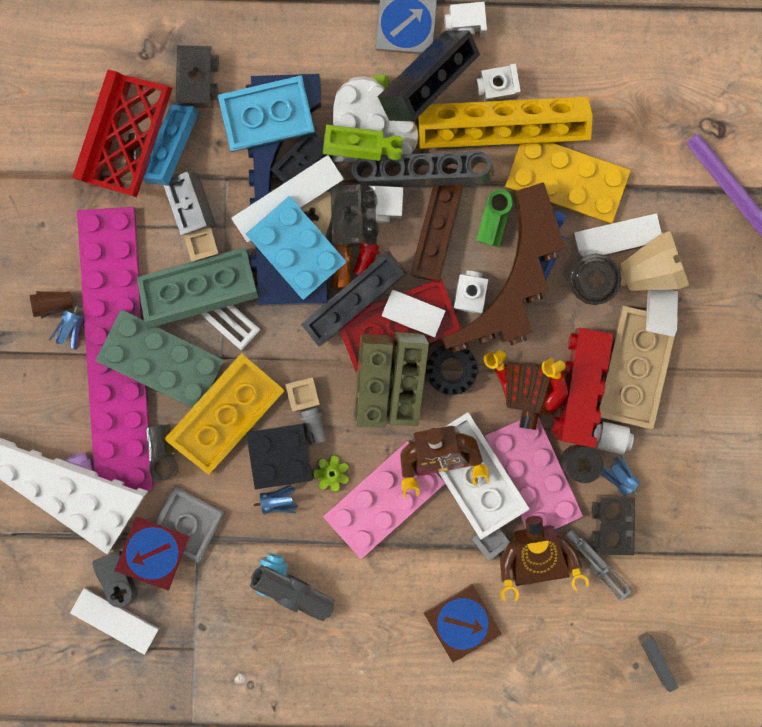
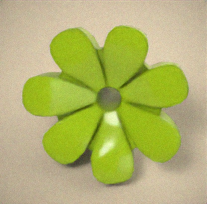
M331 455L329 462L325 458L318 460L317 463L320 469L313 471V477L321 479L318 483V487L321 490H325L330 486L332 492H338L340 490L339 483L348 484L350 478L344 474V472L349 470L348 463L343 462L339 464V457L337 455ZM331 471L335 473L333 477L329 475Z

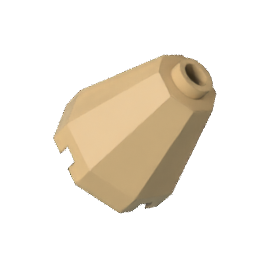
M671 231L658 235L620 264L622 270L617 271L622 287L628 286L630 291L670 290L689 286Z

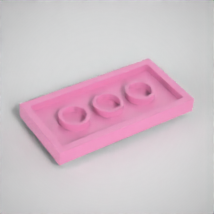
M539 417L536 430L520 428V420L484 435L487 443L530 509L520 515L525 528V520L530 516H540L543 520V526L551 525L554 526V529L583 517Z
M408 441L323 516L360 559L445 484L437 473L416 475L414 477L418 481L420 495L416 497L415 489H409L406 492L407 498L403 496L401 481L405 477L402 476L400 454L402 449L409 444Z

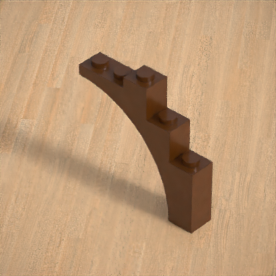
M544 182L513 193L518 219V242L515 259L508 279L496 299L478 318L457 332L440 338L444 349L451 348L452 353L469 348L467 343L469 341L478 339L481 344L496 339V332L499 333L501 342L509 341L510 345L526 341V335L533 333L522 299H526L527 304L543 299L542 293L549 291L539 258L542 257L543 262L560 257L558 251L565 249Z

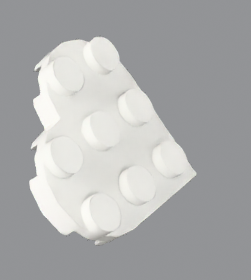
M365 76L354 77L341 86L335 96L333 125L383 131V138L401 136L403 137L402 148H400L402 149V154H412L419 137L416 121H389L377 97L385 88L377 83V80ZM333 155V162H354L357 159Z

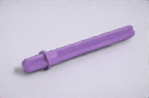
M700 134L693 136L687 142L689 149L762 238V210Z

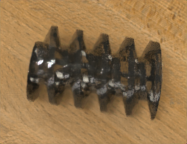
M577 444L569 446L564 450L560 459V465L564 474L580 483L595 481L603 471V459L599 452L591 447ZM580 458L584 459L583 464L585 467L583 469L579 468L580 464L577 462Z

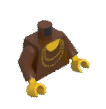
M540 516L526 518V529L514 532L513 541L507 544L500 557L501 582H504V587L500 591V598L506 602L505 592L511 589L514 593V601L518 600L519 591L513 587L514 581L516 586L569 578V572L573 574L571 584L574 590L577 591L575 586L577 578L585 579L586 587L588 588L589 580L581 574L580 569H582L576 547L564 534H556L554 526H543V520Z

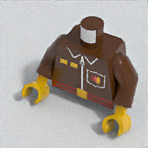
M455 426L432 428L413 434V442H410L401 451L402 476L405 477L401 481V488L405 498H407L406 492L409 489H415L416 497L420 495L418 481L414 477L416 475L420 476L473 466L472 483L478 486L477 477L480 476L486 478L487 484L489 483V468L485 464H481L483 463V458L476 439L470 435L460 433Z

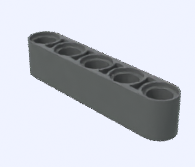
M480 151L402 154L400 160L390 159L386 155H381L380 161L357 158L351 168L353 176L364 188H369V186L421 187L485 184L494 176V167L490 157ZM478 163L487 164V168L481 173L473 172V168ZM448 165H458L455 173H444ZM395 166L401 167L398 175L393 177L388 175L391 168ZM420 166H430L429 171L425 175L416 174ZM373 168L370 176L361 177L363 169Z

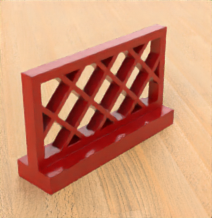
M108 69L72 178L94 187H101L137 198L173 88L122 75L117 71ZM131 84L136 85L139 94L128 100L127 95ZM156 90L161 91L158 102L151 106L147 96ZM142 100L146 110L135 117L131 107ZM126 111L130 121L119 127L120 116ZM149 117L151 121L150 128L142 134L138 124ZM133 128L137 137L126 144L122 134ZM117 138L121 148L110 155L109 150L112 141ZM140 144L142 148L141 155L133 161L129 151ZM124 155L128 165L117 171L113 161ZM108 165L112 175L104 181H100L103 168ZM131 171L133 179L130 189L124 188L120 178Z

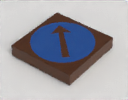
M473 584L424 612L425 617L452 663L502 634Z

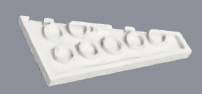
M0 438V480L108 554L148 491L141 488L137 490L124 486L122 481L116 479L113 481L99 477L97 472L58 458L51 460L42 457L41 452L33 449L29 452L17 448L15 443Z

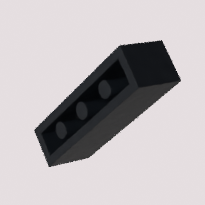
M470 30L444 31L377 96L389 121H415L480 56Z

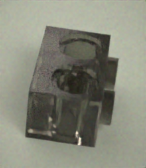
M596 495V502H592L591 507L592 519H596V530L591 532L592 548H596V552L599 555H634L635 498L632 496ZM611 503H617L619 506V513L614 518H608L606 515V508ZM611 532H617L619 535L618 543L612 547L607 546L605 542L606 536Z

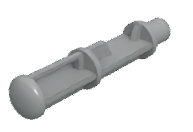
M571 529L564 534L565 537L576 547V550H579L590 562L589 569L606 585L618 600L622 601L628 598L632 589L596 553L583 537H578ZM610 571L627 587L626 589L609 573ZM603 577L620 593L619 595L602 579Z

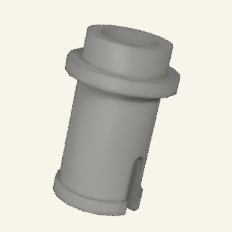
M317 407L301 411L302 417H300V420L304 421L309 444L312 445L326 441L327 437L325 436L320 418L322 412H319Z

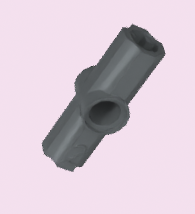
M261 564L251 576L250 587L253 590L275 599L278 604L291 611L298 612L299 610L324 622L326 618L331 616L334 610L335 600L332 597L311 588L309 584L288 574L285 576Z

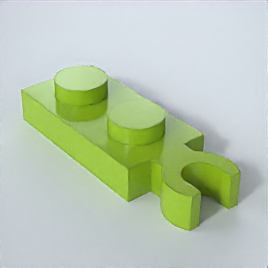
M326 125L323 154L380 161L382 154L390 159L400 160L402 155V149L400 148H402L403 137L390 136L389 138H383V131Z

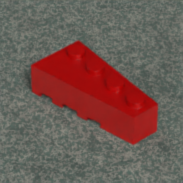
M576 328L575 333H570L568 349L572 351L570 361H565L566 366L564 369L568 371L566 379L568 396L560 405L559 417H554L551 433L556 434L555 440L596 448L597 438L592 437V432L600 424L601 412L600 408L596 406L597 401L601 402L606 385L605 379H602V374H606L608 371L613 334L585 328Z

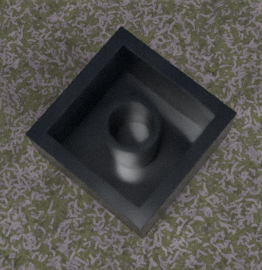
M304 423L246 432L255 490L313 480Z

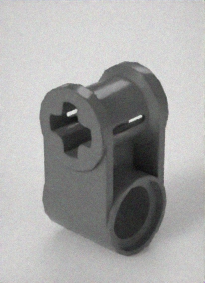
M121 550L93 561L95 574L102 585L107 601L112 606L118 608L130 605L137 596V589L133 579L114 571L121 555ZM120 589H126L127 594L122 598H118L116 593Z

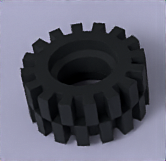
M441 346L430 355L427 361L426 374L428 380L441 393L447 395L461 394L471 388L472 384L476 381L478 374L477 360H475L473 353L467 348L452 353L451 348L444 349ZM449 358L459 360L463 366L461 377L454 381L445 379L441 373L442 363Z

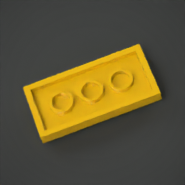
M551 142L519 144L504 188L516 192L517 190L544 182L552 205L607 224H612L631 170Z
M241 353L165 439L209 475L285 390Z

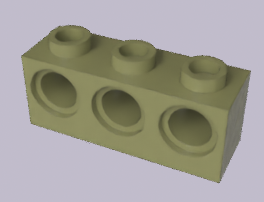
M395 332L387 405V418L390 425H419L429 346L424 334Z
M360 334L353 415L357 427H386L393 344L388 335Z

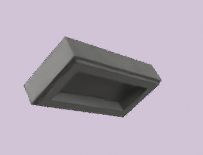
M648 632L638 636L663 687L669 692L679 688L653 637Z

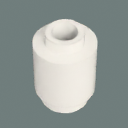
M602 421L601 424L597 425L596 430L592 432V437L597 438L596 449L624 455L626 450L630 451L632 448L634 434L630 433L629 427Z

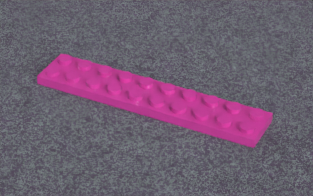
M135 207L77 210L94 472H97L99 477L109 481L114 479L122 481L124 486L134 490L138 488L153 490L147 386L95 361L121 309L143 320L136 278L140 276Z

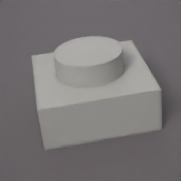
M500 529L482 540L477 533L471 537L488 561L501 553L507 544L510 543Z

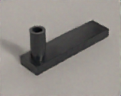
M389 251L385 252L301 325L318 346H322L407 274L406 271Z

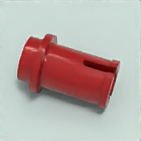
M363 241L362 246L359 245L361 250L352 273L360 275L373 264L376 255H380L378 251L380 246Z

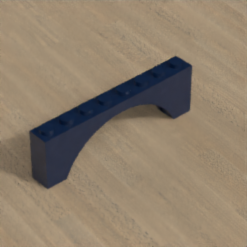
M320 74L251 76V84L246 85V88L302 75L310 112L313 113L321 108ZM285 140L248 149V157L253 158L254 169L249 170V186L254 187L255 198H250V205L271 192L273 172L270 169L274 166L277 155ZM256 247L257 254L252 255L251 261L252 272H257V283L255 285L259 297L253 300H258L259 306L326 304L328 302L327 280L303 300Z

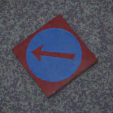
M135 517L114 571L169 591L190 536Z

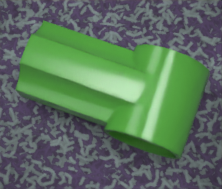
M498 189L487 197L476 237L477 242L500 247L508 215L513 204L512 197L507 191ZM496 195L503 196L507 201V206L502 211H497L492 207L491 200Z

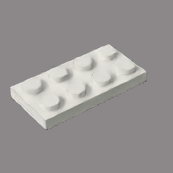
M467 412L447 426H455L460 433L470 435L476 439L483 458V463L481 464H485L489 468V483L487 484L486 478L482 476L477 477L478 486L472 483L473 466L442 471L439 474L482 540L530 509L474 420Z

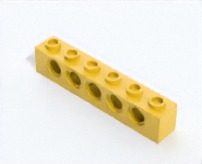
M588 97L431 104L418 117L419 146L422 149L591 140L593 115Z

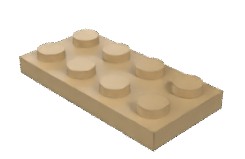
M621 306L608 371L605 375V392L598 407L600 408L601 418L653 430L674 337L646 331L647 311Z

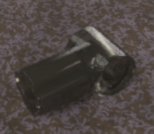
M171 424L145 427L150 459V475L158 481L173 479L178 472V464L175 460L174 447L165 439L172 431ZM162 460L168 461L171 466L170 472L166 476H161L157 471V465Z

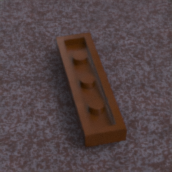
M446 167L444 173L453 174L457 169ZM464 185L433 186L410 273L412 277L439 283Z

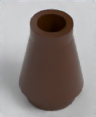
M36 291V294L30 295L33 317L41 316V319L65 309L73 308L70 291Z

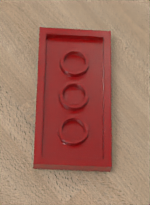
M440 278L439 283L431 281L403 292L405 295L445 310L435 338L382 317L389 298L368 306L340 330L355 372L358 369L360 334L388 335L394 347L395 332L424 334L428 343H432L461 329L442 278Z

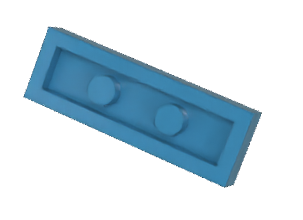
M170 105L157 135L143 177L144 183L169 185L199 114L194 106Z

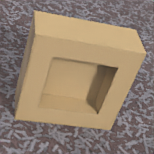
M211 226L184 235L191 262L219 254Z
M313 377L285 384L292 412L320 405Z

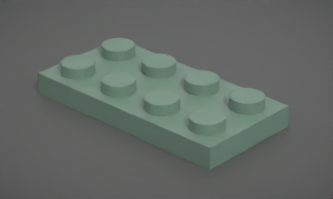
M246 247L136 277L144 322L147 328L259 298Z
M122 309L95 360L191 408L210 389L224 362L223 359L156 326L147 328L144 320Z

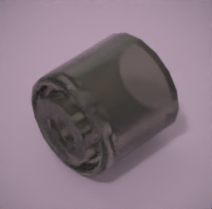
M585 249L577 251L567 260L563 270L564 284L569 292L586 304H604L614 298L620 289L622 280L620 268L613 259L598 250ZM595 271H597L599 276L603 277V280L599 281L596 287L588 281V277H593Z

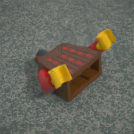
M504 351L488 352L484 356V362L487 367L495 368V373L506 398L507 408L522 410L520 428L536 430L539 413L554 415L558 407L568 396L566 385L568 371L564 370L565 363L561 360L554 363V358L551 357L544 361L542 366L514 362L504 364L503 362L506 360V353Z

